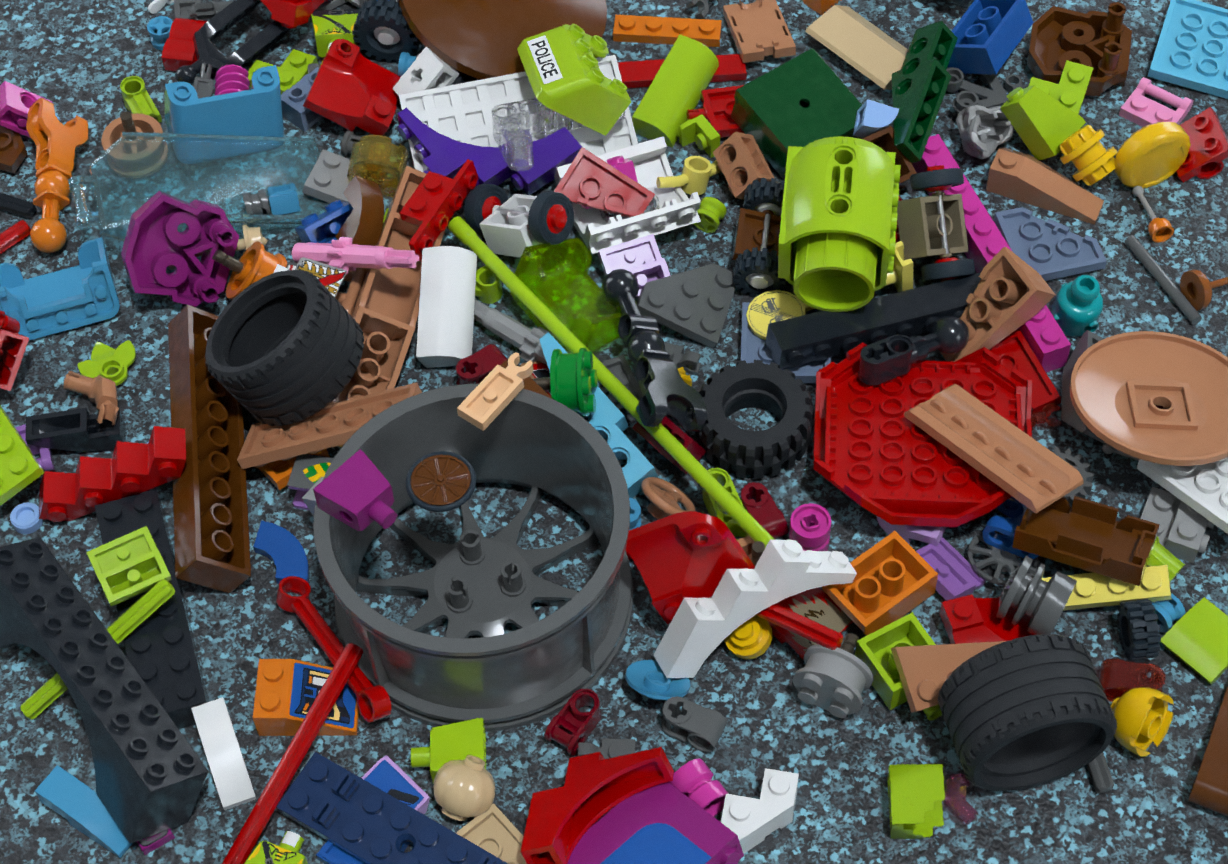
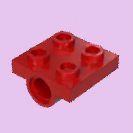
M1209 107L1180 124L1189 136L1191 144L1186 160L1176 170L1178 177L1183 183L1194 176L1200 179L1216 176L1224 167L1222 160L1228 158V139L1215 111Z

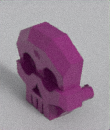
M158 191L131 215L123 244L121 257L132 290L135 293L168 295L173 302L194 307L204 301L208 303L216 302L219 299L217 294H220L225 289L230 269L212 260L213 255L219 249L226 253V255L234 257L239 235L230 224L224 210L218 205L197 199L188 203ZM181 223H186V229L183 232H178V226ZM203 251L201 261H199L195 254ZM169 265H174L175 270L172 273H166V268Z

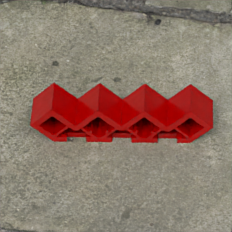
M154 426L148 444L116 441L112 459L80 456L75 473L44 471L45 473L42 476L39 488V519H48L53 522L72 521L95 512V505L140 494L180 478L186 462L185 429Z

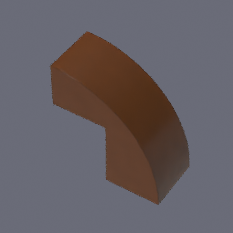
M355 175L343 192L353 210L337 233L336 238L339 240L340 237L352 238V244L376 246L384 220L382 192L377 183Z

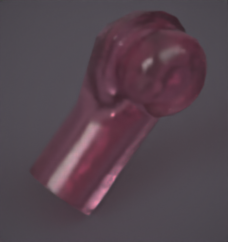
M953 774L946 782L945 802L966 824H969L978 815V812L966 801L967 787L970 786V782L965 774Z

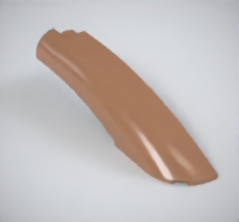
M406 166L399 180L393 200L390 203L376 246L391 247L394 250H411L409 241L420 226L403 221L399 213L427 175L426 173ZM445 230L435 240L433 247L440 246ZM422 260L416 262V268H367L352 313V317L363 331L364 348L362 357L349 384L330 404L395 387L419 315Z

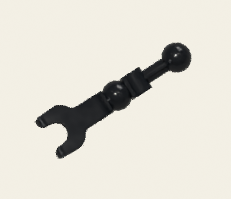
M612 270L603 280L602 292L609 303L620 306L623 314L619 320L618 334L624 340V346L628 347V355L634 363L633 368L636 371V378L643 394L636 407L643 425L659 428V424L667 414L675 418L684 430L699 432L707 419V408L701 394L682 380L674 361L669 358L670 354L665 349L664 340L659 336L660 331L657 327L656 319L652 316L640 314L635 302L639 291L638 279L628 270Z

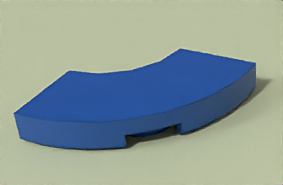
M261 521L253 548L255 553L266 556L275 564L277 584L289 576L303 578L309 583L310 571L307 556L297 538L279 525Z

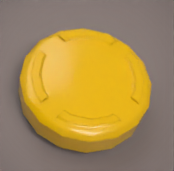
M1156 122L1144 126L1134 132L1119 148L1115 158L1116 168L1114 170L1116 175L1124 185L1130 188L1135 186L1147 188L1159 184L1173 175L1186 160L1191 145L1189 136L1175 122Z

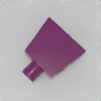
M361 449L313 489L319 509L357 531H363L373 521L386 529L397 518V513L390 508L394 503L390 483Z

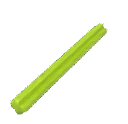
M161 579L107 628V631L117 644L175 594L172 584L165 579ZM56 673L21 704L20 709L27 718L35 719L68 689L60 675Z

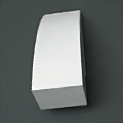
M222 697L191 708L223 809L227 810L255 800L256 796L224 698Z

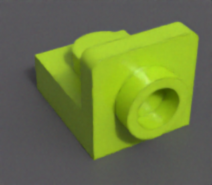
M703 114L679 126V143L682 147L696 142L700 150H705L709 157L713 158L715 157L713 151L720 146V135Z

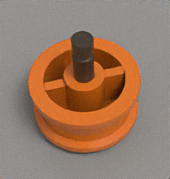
M258 241L253 243L244 252L239 261L226 255V253L219 249L216 250L212 260L233 271L226 289V297L230 300H233L254 282L273 274L277 264L284 267L287 266V260L284 255L280 253L273 255L267 252L264 244Z

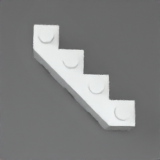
M765 768L760 799L726 794L721 823L738 835L743 854L764 841L767 835L778 828H784L792 822L799 774Z

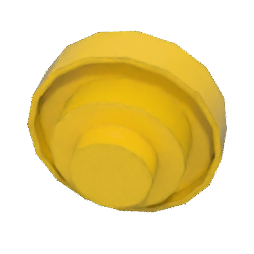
M755 615L724 639V642L728 649L738 658H757L769 648L773 638L772 628L767 620Z

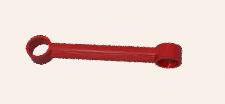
M296 576L282 579L279 583L276 597L278 606L285 611L297 614L335 666L345 647L310 602L311 587L309 583L303 578ZM286 592H295L301 596H291ZM356 665L347 684L357 696L360 714L367 722L388 717L391 714L392 707L386 689L381 685L373 686L359 666Z

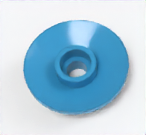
M655 660L634 662L626 670L625 678L630 687L653 700H668L671 697L677 696L684 697L690 689L689 678H666L658 662Z

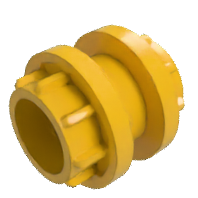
M1088 124L1060 144V150L1064 154L1060 157V160L1063 164L1072 161L1077 168V171L1072 175L1077 182L1082 179L1086 185L1091 186L1116 168L1114 155L1117 153V150L1114 146L1105 149L1099 141L1105 136L1104 132L1101 129L1095 131Z

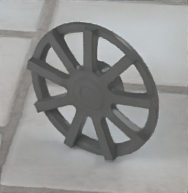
M981 531L972 539L968 547V560L974 571L983 579L997 585L1005 586L1007 581L998 580L1001 572L1009 571L1011 574L1013 569H1015L1014 565L1018 566L1022 562L1018 559L1022 557L987 544L983 539ZM982 541L990 549L976 547V545ZM973 554L987 555L990 558L975 563ZM1038 557L1033 559L1032 566L1030 565L1027 571L1033 576L1038 569ZM990 565L995 569L993 578L982 572L981 568Z

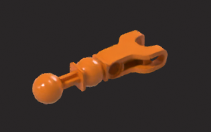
M39 98L30 106L26 129L36 145L35 169L37 172L35 177L37 180L34 184V190L37 197L33 199V204L42 208V218L32 226L30 237L32 244L39 251L53 253L59 251L67 240L65 226L58 220L59 211L70 204V199L68 198L71 192L69 179L72 178L75 148L88 140V121L76 115L75 118L63 125L55 115L54 104L44 98Z

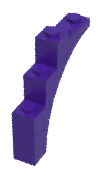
M407 107L398 113L399 125L397 129L405 140L410 139L415 145V152L422 159L424 173L427 174L431 171L454 179L463 164L469 159L474 162L478 174L476 186L480 184H494L498 186L510 178L518 190L523 189L527 195H531L555 179L556 168L572 163L582 148L566 127L545 138L527 144L508 147H482L462 143L439 134L422 123Z

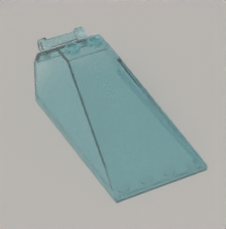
M122 132L121 137L90 164L89 176L77 175L68 180L69 190L73 192L77 212L75 216L76 227L85 230L92 226H99L100 234L124 242L131 215L158 191H161L188 203L197 199L218 205L224 210L230 224L238 234H243V225L246 224L248 227H261L262 232L295 229L302 225L300 220L313 213H316L318 216L326 212L325 206L330 204L302 193L304 184L320 156L315 138ZM290 183L295 184L300 211L273 215L267 191L268 187ZM265 189L271 215L247 214L242 193L255 194L258 190ZM85 190H92L96 212H88ZM181 223L178 226V232H183L186 229V223Z

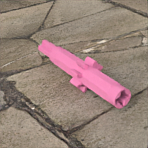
M340 237L339 240H332L331 243H296L292 248V258L296 263L299 262L300 258L305 257L347 271L346 274L349 271H356V268H416V262L419 261V255H416L413 250H394L391 247L352 244V238Z

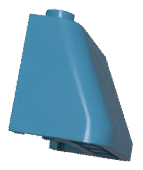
M276 65L257 69L252 75L253 89L211 97L198 99L195 88L187 82L165 84V122L176 158L182 163L193 164L279 147L284 139L280 77Z
M102 237L84 242L78 249L80 265L24 280L20 269L16 265L11 263L0 264V310L4 311L5 315L19 322L20 331L18 334L33 340L107 320L118 313L120 308L119 298Z

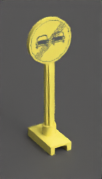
M902 241L896 242L893 273H887L885 285L893 284L897 292L913 289V261L911 258L904 260V244ZM767 291L755 297L749 304L746 314L748 327L754 335L766 340L768 324L806 315L807 311L815 308L806 305L797 296L787 291Z

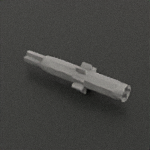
M475 299L474 319L481 322L485 328L519 348L522 351L520 358L527 362L529 360L532 362L541 361L547 365L539 339L549 331L540 326L538 329L536 327L530 329L495 308H490Z

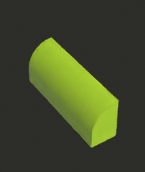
M681 34L678 36L632 116L636 134L651 140L664 136L666 145L673 148L679 137V126L688 120L687 110L695 109L701 98V90H706L719 67L716 55L707 46Z

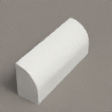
M454 246L423 248L416 358L427 368L456 366L458 361L472 355L477 255L468 249Z

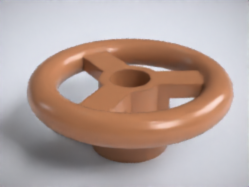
M647 477L642 481V491L651 501L647 509L655 518L662 519L686 511L696 512L690 498L673 484L657 477ZM680 501L686 510H682L677 502Z

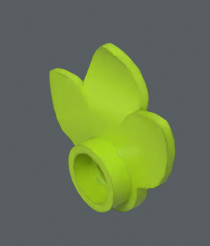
M130 340L120 344L116 350L106 344L96 342L91 353V360L79 362L77 366L81 375L91 378L101 375L114 381L117 386L127 379V368L135 361L136 351Z

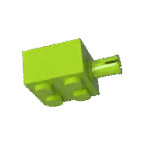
M913 612L857 640L855 656L862 660L873 674L872 686L889 710L907 702L891 648L936 645ZM939 704L923 709L929 721L935 720L942 715Z

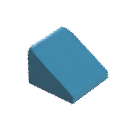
M290 183L268 187L267 191L273 216L300 211L295 184Z

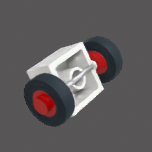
M480 184L470 191L464 206L466 223L477 234L484 235L487 246L495 254L520 257L527 260L537 257L547 245L562 243L569 236L574 223L572 203L567 196L559 192L549 191L538 196L514 194L508 199L507 194L501 187L494 184Z

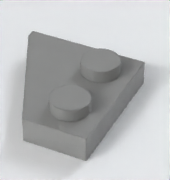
M323 149L304 184L302 193L328 203L339 199L341 202H349L343 194L352 180L349 159Z

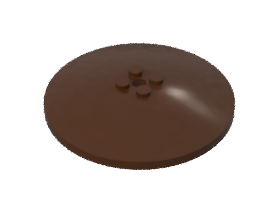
M398 0L407 24L425 47H428L451 67L480 80L525 72L517 51L523 39L565 24H576L586 34L592 37L597 35L602 38L607 22L606 0Z

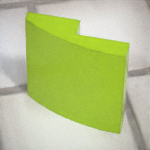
M1204 597L1172 626L1161 638L1160 643L1212 685L1228 668V616Z

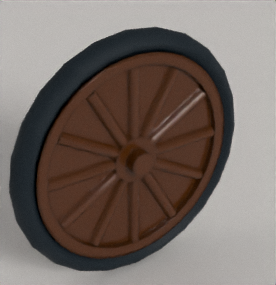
M445 451L433 452L421 457L411 466L405 481L406 491L410 499L422 509L432 512L451 511L465 504L472 496L476 486V473L473 466L461 455Z

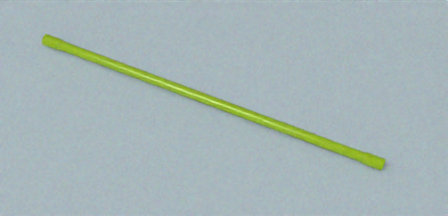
M460 216L453 218L449 222L448 229L477 255L571 353H578L580 348H586L590 351L477 236L476 232ZM593 354V369L597 370L598 381L754 542H763L765 548L769 540H775L661 423L659 428L643 425L636 410L639 400Z

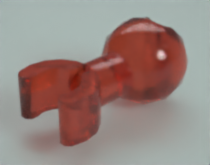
M1049 403L1040 412L1033 413L1031 411L1032 430L1037 424L1047 423L1052 427L1061 425V421L1057 417L1048 418L1054 411H1059L1060 407L1056 403Z

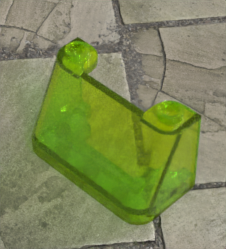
M579 238L567 239L556 245L539 244L525 247L514 274L592 353L619 338L618 324L623 315L620 306L617 307L608 302L603 296L602 289L587 274L591 265L592 255ZM511 292L515 302L535 323V325L538 328L540 326L545 330L549 331L539 321V319ZM551 333V335L556 339V341H557L565 350L569 351V350Z

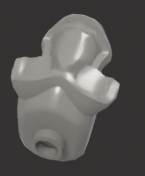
M973 105L959 112L956 123L963 151L968 155L985 159L990 157L998 145L1010 140L1014 127L1000 109L1001 106L986 108Z

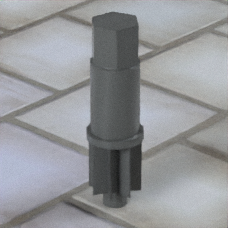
M210 1L208 3L192 4L193 8L188 9V16H193L194 20L211 19L233 1Z

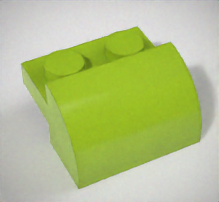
M147 526L86 552L111 607L150 590L161 579L172 580Z

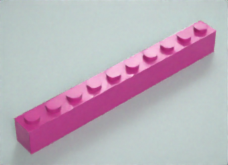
M939 134L929 137L921 161L912 163L916 173L926 172L927 167L944 165V169L960 168ZM963 174V184L950 187L948 190L941 192H944L945 195L962 194L969 252L964 253L968 259H973L975 271L980 273L1003 247H1007L1010 250L1011 248ZM1045 305L1034 317L1018 329L1022 332L1045 372H1049L1066 365L1071 344L1047 305Z

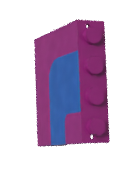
M666 782L647 788L617 804L587 830L574 848L567 864H738L744 854L737 834L672 784Z

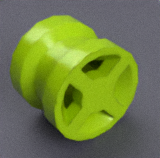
M704 197L697 210L701 222L694 223V225L703 232H715L720 225V220L727 213L725 205L716 198Z

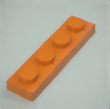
M615 14L613 41L674 45L681 34L699 41L707 47H720L722 20Z

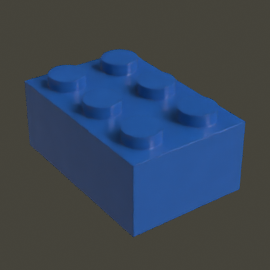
M974 0L952 30V33L958 39L947 67L958 68L963 74H997L1034 23L1026 1Z

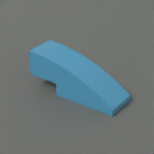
M58 765L35 790V793L44 805L67 819L72 827L119 858L133 844L129 843L96 792Z

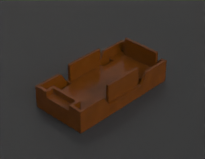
M1063 496L1038 513H1034L1027 507L1020 526H1017L1015 529L1012 548L1139 586L1155 545L1160 524L1127 515L1120 521H1116L1118 508L1074 496L1071 508L1066 497Z

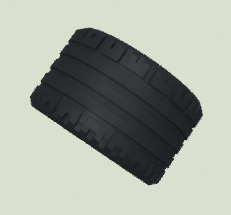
M301 270L280 271L251 284L238 294L222 311L214 323L207 340L205 363L211 375L257 421L268 426L289 425L318 413L345 389L359 366L364 348V336L360 325L312 273Z
M1030 635L1012 639L983 650L958 666L948 676L938 694V704L966 778L972 784L988 790L1013 791L1026 789L1064 777L1098 757L1108 747L1117 730V721L1085 646L1075 639L1062 635Z

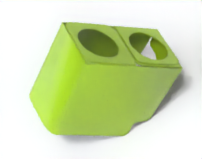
M889 765L887 786L891 839H923L924 837L933 836V827H942L944 825L942 801L945 799L943 765Z

